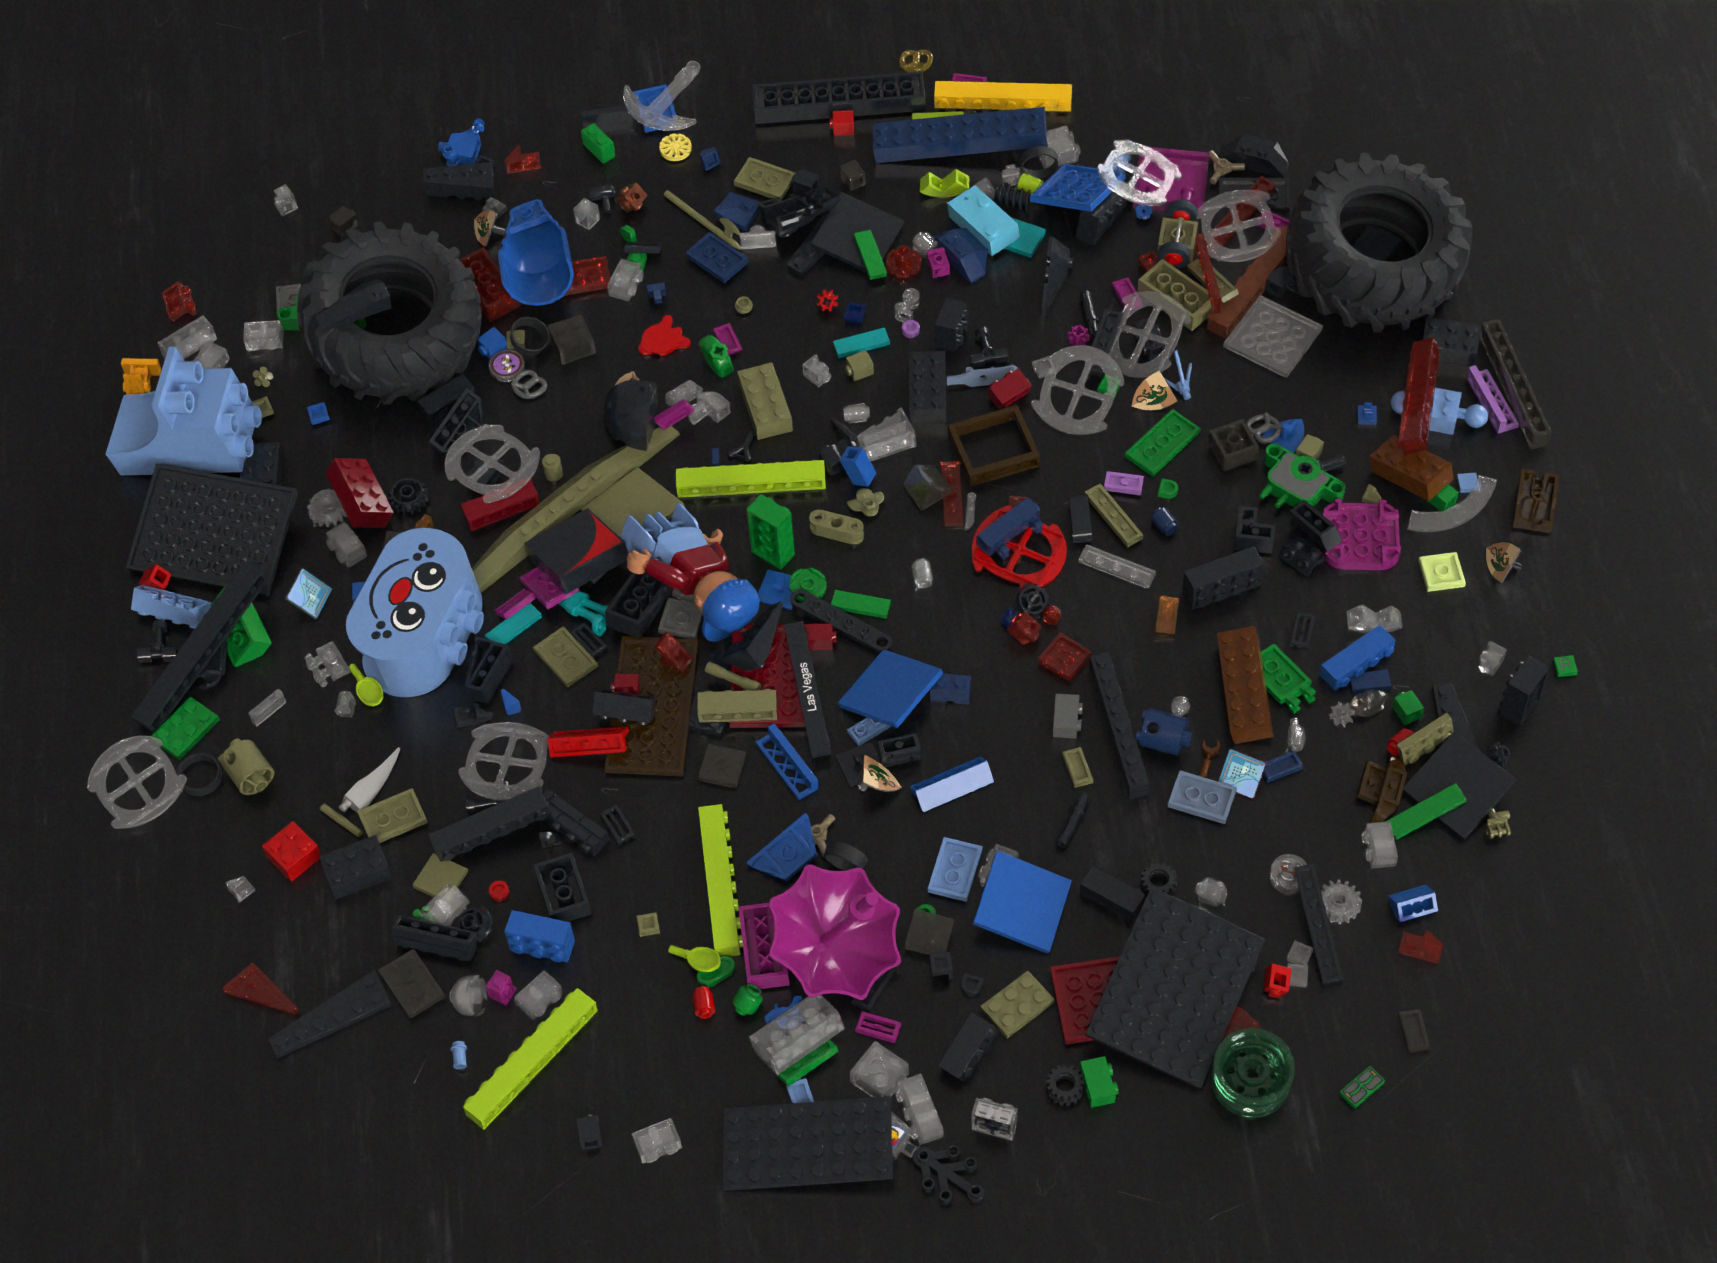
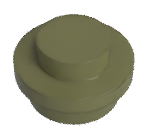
M740 297L735 302V309L739 313H748L753 308L752 301L748 297Z

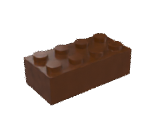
M1396 435L1391 436L1369 455L1371 471L1428 501L1454 480L1451 462Z

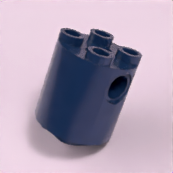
M1149 708V710L1144 709L1141 718L1143 727L1138 729L1136 735L1139 746L1174 756L1179 755L1182 746L1189 747L1193 732L1187 730L1188 718ZM1153 725H1158V731L1151 734L1150 728Z

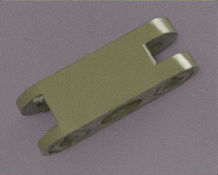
M814 510L809 515L810 530L815 535L849 544H859L864 539V527L859 519L824 510Z

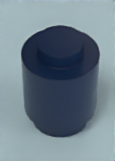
M1159 507L1153 511L1151 520L1162 533L1171 535L1177 530V521L1167 508Z

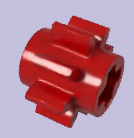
M823 289V295H817V298L820 299L817 305L823 307L822 311L829 308L831 312L833 309L832 305H838L835 300L839 296H834L833 289L830 292H826ZM825 297H827V299H831L830 303H828L827 301L824 302Z

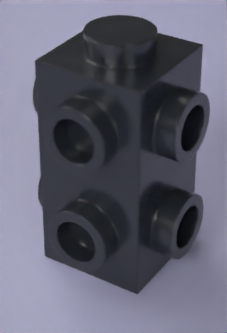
M1151 318L1134 323L1132 335L1134 340L1140 344L1142 354L1146 355L1148 360L1164 356L1168 344L1166 338L1161 336L1159 326L1156 323L1154 324Z

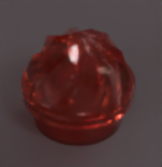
M1048 606L1043 611V620L1047 624L1056 625L1061 620V610L1057 606Z

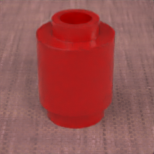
M1404 728L1388 741L1386 745L1388 751L1396 757L1399 756L1397 744L1413 735V731Z
M706 986L694 989L692 998L695 1015L701 1019L710 1018L715 1013L712 991Z

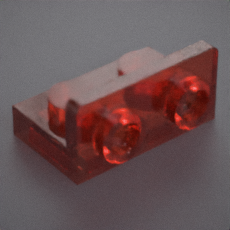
M179 281L162 292L169 319L172 321L177 320L187 312L193 316L197 314L190 288L187 285L184 286Z

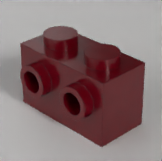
M1019 369L1014 372L1011 370L1005 374L1002 380H996L990 384L987 395L998 409L1002 410L1028 394L1032 385Z

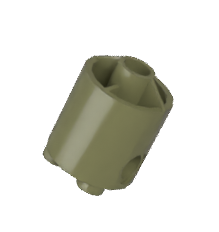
M233 740L230 743V747L218 757L226 773L244 795H252L264 790L274 777L273 768L251 740Z

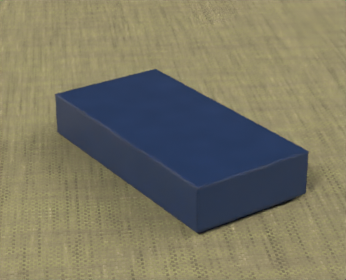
M1388 670L1364 672L1358 677L1355 675L1350 677L1352 694L1389 690L1392 686Z
M1295 750L1265 761L1262 775L1266 782L1269 783L1302 770L1303 764Z

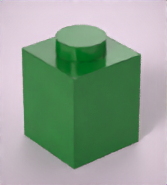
M1448 484L1428 502L1444 514L1456 504L1459 492Z
M1412 690L1406 693L1401 692L1394 698L1392 708L1404 725L1422 718L1424 707Z

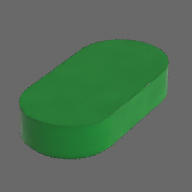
M721 956V964L716 970L712 972L698 971V983L701 986L710 988L731 976L735 971L734 960L729 956Z

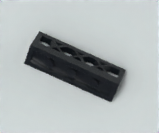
M1105 309L1083 368L1084 380L1089 381L1091 374L1101 377L1121 324L1123 313Z

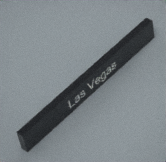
M803 621L784 624L811 756L815 758L831 755Z

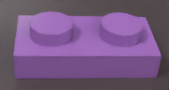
M1107 471L1104 488L1106 491L1141 495L1144 476Z

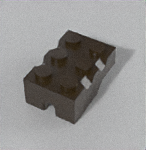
M1521 469L1513 519L1514 528L1551 533L1557 500L1559 474L1545 472L1542 478L1536 477V471Z

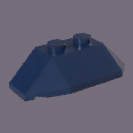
M967 228L942 230L928 238V242L935 249L944 247L948 262L970 284L985 276L988 249Z

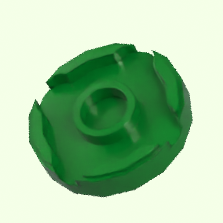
M814 568L798 569L790 578L789 590L791 594L795 590L801 589L821 599L826 592L827 583L825 576ZM802 596L795 598L801 602L805 601V598Z

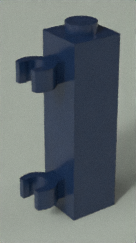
M1027 497L977 535L976 545L988 557L997 552L999 557L1004 560L1009 556L1007 552L1010 551L1005 544L1029 526L1035 534L1043 530L1041 528L1043 523L1039 520L1040 508L1038 504L1034 501L1032 502Z

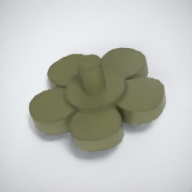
M261 367L260 371L255 370L253 372V377L257 378L254 381L255 385L270 386L269 380L273 379V373L268 372L267 367Z

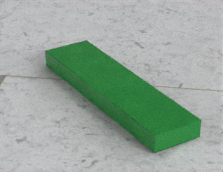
M1455 783L1387 820L1386 825L1397 840L1467 802V800Z

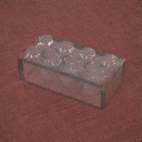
M808 996L749 1036L756 1054L778 1075L843 1031L845 1027L839 1012L823 996Z

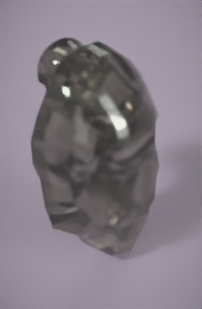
M1370 688L1363 693H1358L1350 702L1349 713L1352 716L1370 717L1381 712L1388 698L1387 692Z

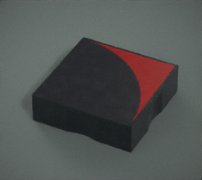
M588 508L524 543L529 560L541 572L547 574L565 595L588 583L594 577L627 561L628 556L625 542Z

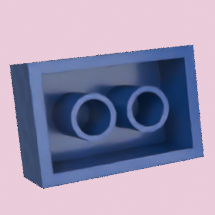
M514 910L511 911L504 931L509 949L514 953H527L536 958H550L555 962H568L575 943L570 922Z

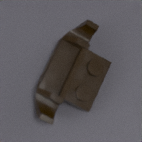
M1392 754L1387 756L1389 760L1386 767L1371 761L1365 763L1356 797L1374 804L1373 808H1375V811L1370 818V822L1378 825L1399 806L1408 773L1405 770L1404 762Z

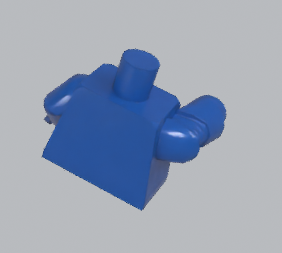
M477 118L473 122V126L467 131L452 133L448 143L439 142L438 151L443 152L448 166L475 163L481 147L479 131H484L483 125L485 122L482 119Z

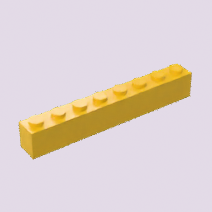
M935 81L934 105L935 108L1015 110L1045 107V111H1071L1072 84Z

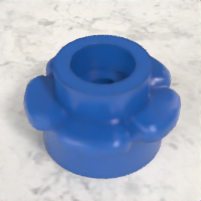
M1148 203L1137 205L1135 208L1137 218L1144 220L1150 218L1152 207Z

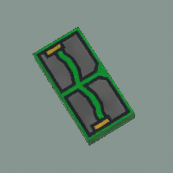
M1369 1066L1343 1088L1339 1095L1355 1109L1385 1083V1080Z

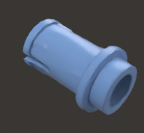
M463 1041L453 1042L450 1048L453 1053V1068L464 1069L467 1067L465 1054L467 1046Z

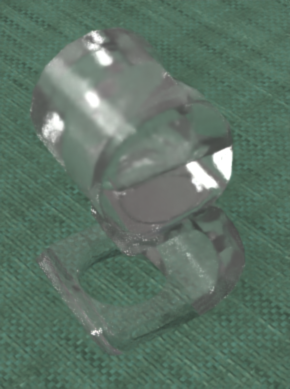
M909 288L905 290L903 302L894 305L896 320L901 322L913 320V312L910 310L916 309L919 306V291L917 289ZM901 313L906 314L909 318L902 317Z

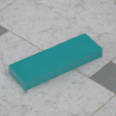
M885 328L833 341L838 358L890 345Z
M529 603L509 619L488 632L485 638L507 644L542 618V615Z

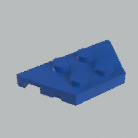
M806 813L746 863L754 869L787 882L817 856L809 816Z

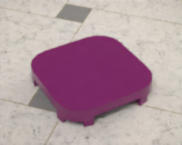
M1342 498L1335 499L1332 504L1324 508L1323 516L1336 525L1342 542L1328 552L1323 549V554L1326 556L1325 560L1334 568L1344 570H1386L1395 566L1399 560L1401 550L1398 509L1395 510L1386 503L1387 500L1379 499V503H1342Z

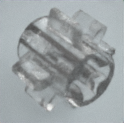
M1016 164L1007 165L1006 169L1002 170L1004 183L1008 182L1011 186L1018 184L1022 175L1020 167L1016 168Z
M1339 701L1335 707L1331 706L1333 713L1329 714L1330 719H1335V726L1340 723L1345 727L1348 722H1353L1351 715L1355 713L1353 709L1349 710V703L1343 705Z

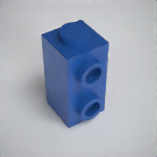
M848 446L840 458V462L853 485L869 487L876 475L872 463L863 448Z

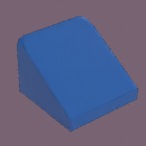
M501 689L506 713L511 715L521 712L520 702L505 689Z

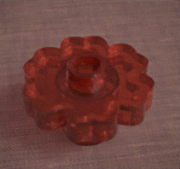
M899 246L896 250H891L886 256V269L891 275L896 274L898 278H909L910 274L916 275L921 269V255L917 250L911 251V248L908 246Z

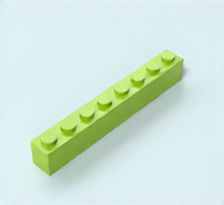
M824 460L676 469L678 498L826 489Z
M722 804L698 807L714 949L720 957L740 955V947H743L742 935H738L737 929H741L740 917L735 915V911H739L738 899L733 898V894L737 893L736 882L731 881V876H734L735 873L733 863L729 864V858L733 857L731 846H727V841L730 840L729 828L725 829V823H728L727 811L723 812Z
M578 988L574 992L569 993L564 1002L551 1012L550 1017L538 1025L533 1035L528 1036L523 1041L522 1046L509 1055L507 1062L503 1066H499L488 1081H484L481 1084L479 1091L465 1101L463 1108L466 1116L485 1130L598 1011L596 1002Z

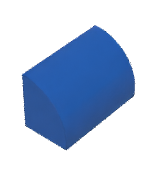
M1427 885L1388 895L1392 911L1399 922L1438 911L1435 892Z

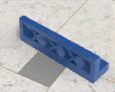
M775 723L769 726V734L756 741V746L799 801L818 789V779ZM772 740L775 744L774 750L765 749L763 744ZM775 755L784 756L785 763H776L774 760ZM786 769L795 770V778L787 777L785 775ZM796 784H805L808 788L799 793L796 789Z

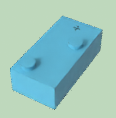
M976 185L947 203L949 217L961 228H967L988 249V253L991 256L1020 238L1018 224Z

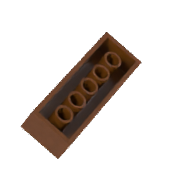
M1250 626L1217 633L1230 733L1234 744L1273 737L1261 647L1256 627Z

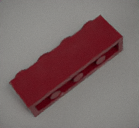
M528 478L513 485L502 487L492 493L484 494L476 499L468 500L461 504V508L470 530L474 531L534 508L540 501L531 479Z

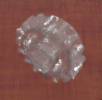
M320 490L309 500L310 505H307L310 518H312L313 523L318 522L319 526H322L324 523L327 527L330 526V523L336 526V521L343 522L342 516L347 517L334 490Z
M1338 879L1337 884L1329 881V887L1325 884L1322 886L1321 894L1330 922L1335 921L1341 924V922L1346 921L1349 923L1350 918L1355 919L1357 913H1360L1362 904L1360 891L1355 892V885L1349 887L1348 881L1341 884V881Z

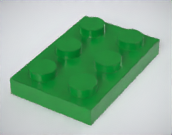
M190 697L150 738L175 758L181 760L220 719L218 715Z

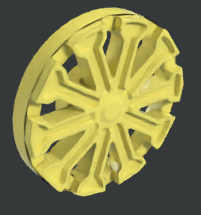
M670 134L660 142L661 155L670 161L683 160L692 151L690 139L682 134Z

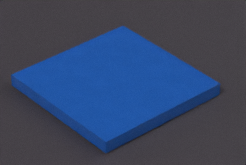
M1064 164L1030 196V202L1091 212L1126 179L1125 173Z
M884 650L841 698L838 705L845 710L898 728L942 676L943 672L940 668Z
M996 851L972 924L1048 954L1051 950L1072 880Z

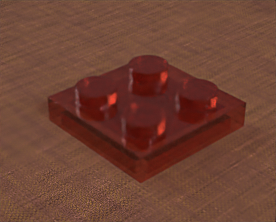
M1060 632L1039 656L1038 663L1070 682L1090 658L1092 651Z

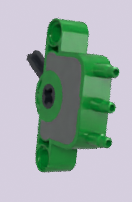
M1269 444L1266 447L1264 462L1271 469L1268 473L1267 484L1259 495L1261 499H1264L1269 493L1279 498L1275 503L1276 508H1280L1284 503L1296 507L1304 500L1315 507L1321 498L1329 503H1333L1335 499L1341 498L1343 501L1345 484L1328 474L1327 471L1344 466L1346 464L1344 456L1340 455L1320 462L1319 459L1309 456L1299 457L1278 444Z

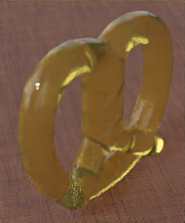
M924 49L919 51L907 50L900 56V65L907 72H923L931 66L933 61L932 53ZM908 55H913V63L905 64V58ZM920 55L928 56L926 64L919 63Z

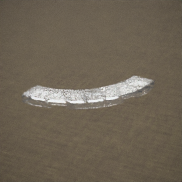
M1479 475L1476 485L1469 496L1445 511L1418 512L1412 510L1407 530L1437 532L1464 524L1485 507L1495 489L1497 479Z

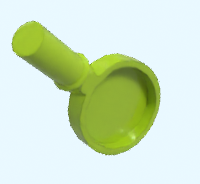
M354 663L351 664L349 669L356 678V681H358L356 692L359 699L368 706L379 705L384 698L381 685L374 678L364 677Z
M674 945L669 947V953L687 959L692 968L701 972H712L719 968L721 964L719 954L708 947H696L691 951Z

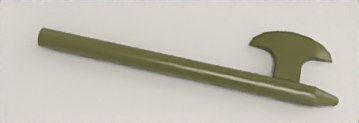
M665 191L664 196L730 246L741 249L737 241L732 238L733 233L740 236V232L734 223L726 218H720L719 221L725 227V232H723L670 191Z

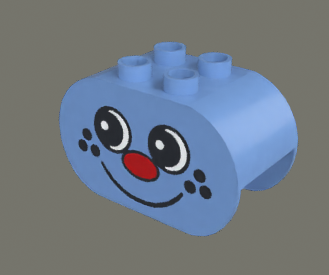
M417 528L398 534L384 547L354 602L346 620L347 635L353 646L363 654L362 663L366 676L378 681L384 693L396 697H415L434 690L447 679L454 664L461 665L467 654L466 641L470 633L476 634L481 629L484 620V614L481 612L483 605L482 595L461 543L452 535L432 528Z

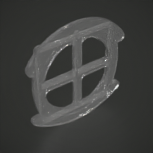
M1128 139L1115 140L1113 145L1116 149L1109 154L1105 164H1098L1097 171L1102 181L1114 193L1131 202L1154 206L1165 204L1167 198L1164 196L1170 190L1174 178L1177 180L1182 178L1177 165L1147 146ZM1126 154H1137L1143 156L1144 160L1139 168L1119 157ZM1150 162L1156 163L1161 168L1164 174V181L1144 171ZM1113 165H1118L1133 173V177L1128 184L1116 178ZM1142 178L1158 186L1159 189L1154 192L1143 193L1133 187L1138 179Z
M1235 190L1220 194L1200 206L1197 219L1201 218L1203 235L1208 245L1204 248L1205 253L1217 261L1243 262L1257 258L1274 247L1281 235V229L1275 228L1272 213L1265 202L1270 200V195L1256 190ZM1239 203L1249 204L1257 208L1262 213V216L1247 221H1240L1235 206ZM1228 207L1233 224L1212 229L1211 222L1214 215L1221 208ZM1264 223L1266 228L1262 238L1252 246L1247 245L1243 229ZM1236 231L1241 247L1235 250L1223 247L1214 239V236Z
M1142 291L1129 294L1122 299L1126 306L1121 312L1123 313V318L1107 360L1114 369L1125 376L1146 378L1158 370L1163 372L1170 367L1171 361L1169 358L1178 343L1183 323L1189 324L1191 318L1186 309L1167 294L1156 291ZM1146 306H1153V311L1144 329L1140 330L1126 325L1127 319L1134 312ZM1161 310L1167 311L1171 319L1172 332L1169 338L1151 333ZM1121 332L1131 333L1140 337L1130 359H1125L1120 352L1119 337ZM1147 340L1165 345V349L1155 359L1143 364L1137 363Z
M1084 345L1070 346L1051 355L1048 362L1052 365L1044 379L1040 401L1033 400L1031 402L1035 412L1048 425L1065 433L1087 435L1106 430L1107 424L1102 421L1113 404L1117 386L1121 387L1124 385V378L1118 364L1104 351ZM1077 360L1085 361L1084 369L1076 385L1056 379L1057 373L1065 365ZM1093 365L1101 367L1106 375L1108 389L1105 394L1084 387ZM1053 386L1061 387L1074 393L1065 415L1059 414L1052 405L1050 392ZM1085 395L1102 401V406L1093 415L1081 420L1073 419L1080 396Z
M484 424L482 427L466 432L452 444L445 458V473L448 480L452 481L456 478L469 489L485 495L483 497L484 503L496 502L513 495L529 482L538 467L540 450L535 447L530 451L520 440L505 433L502 425ZM486 439H496L505 442L492 456H487L472 446L474 443ZM510 448H515L521 457V467L517 472H513L497 462ZM465 452L471 453L484 462L472 476L465 475L461 468V457ZM489 468H495L509 477L508 481L497 485H485L477 482Z
M512 722L484 724L472 730V736L476 739L469 750L465 768L459 769L461 780L471 791L489 799L508 800L538 786L541 788L544 785L540 777L546 764L547 748H549L547 739L550 736L532 726ZM501 736H508L510 738L503 756L480 753L482 747L491 740ZM522 738L532 744L537 754L536 760L512 757L517 739ZM477 761L501 764L494 783L486 782L480 777L476 770ZM510 765L533 769L531 774L521 782L514 785L503 784Z
M134 736L121 740L109 747L97 759L91 769L87 788L90 792L96 791L101 803L116 818L111 823L115 829L136 827L157 818L175 802L185 786L186 776L181 774L177 777L171 761L160 749L163 742L159 738ZM132 752H144L154 756L157 761L140 774H135L125 757ZM118 762L128 775L129 780L112 793H107L106 777L112 765ZM162 768L165 772V785L161 795L153 800L142 785V781ZM135 787L146 803L142 809L127 810L114 804V800Z

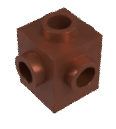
M633 183L619 191L620 195L616 201L626 212L637 211L643 205L642 201L647 197V194L637 183Z

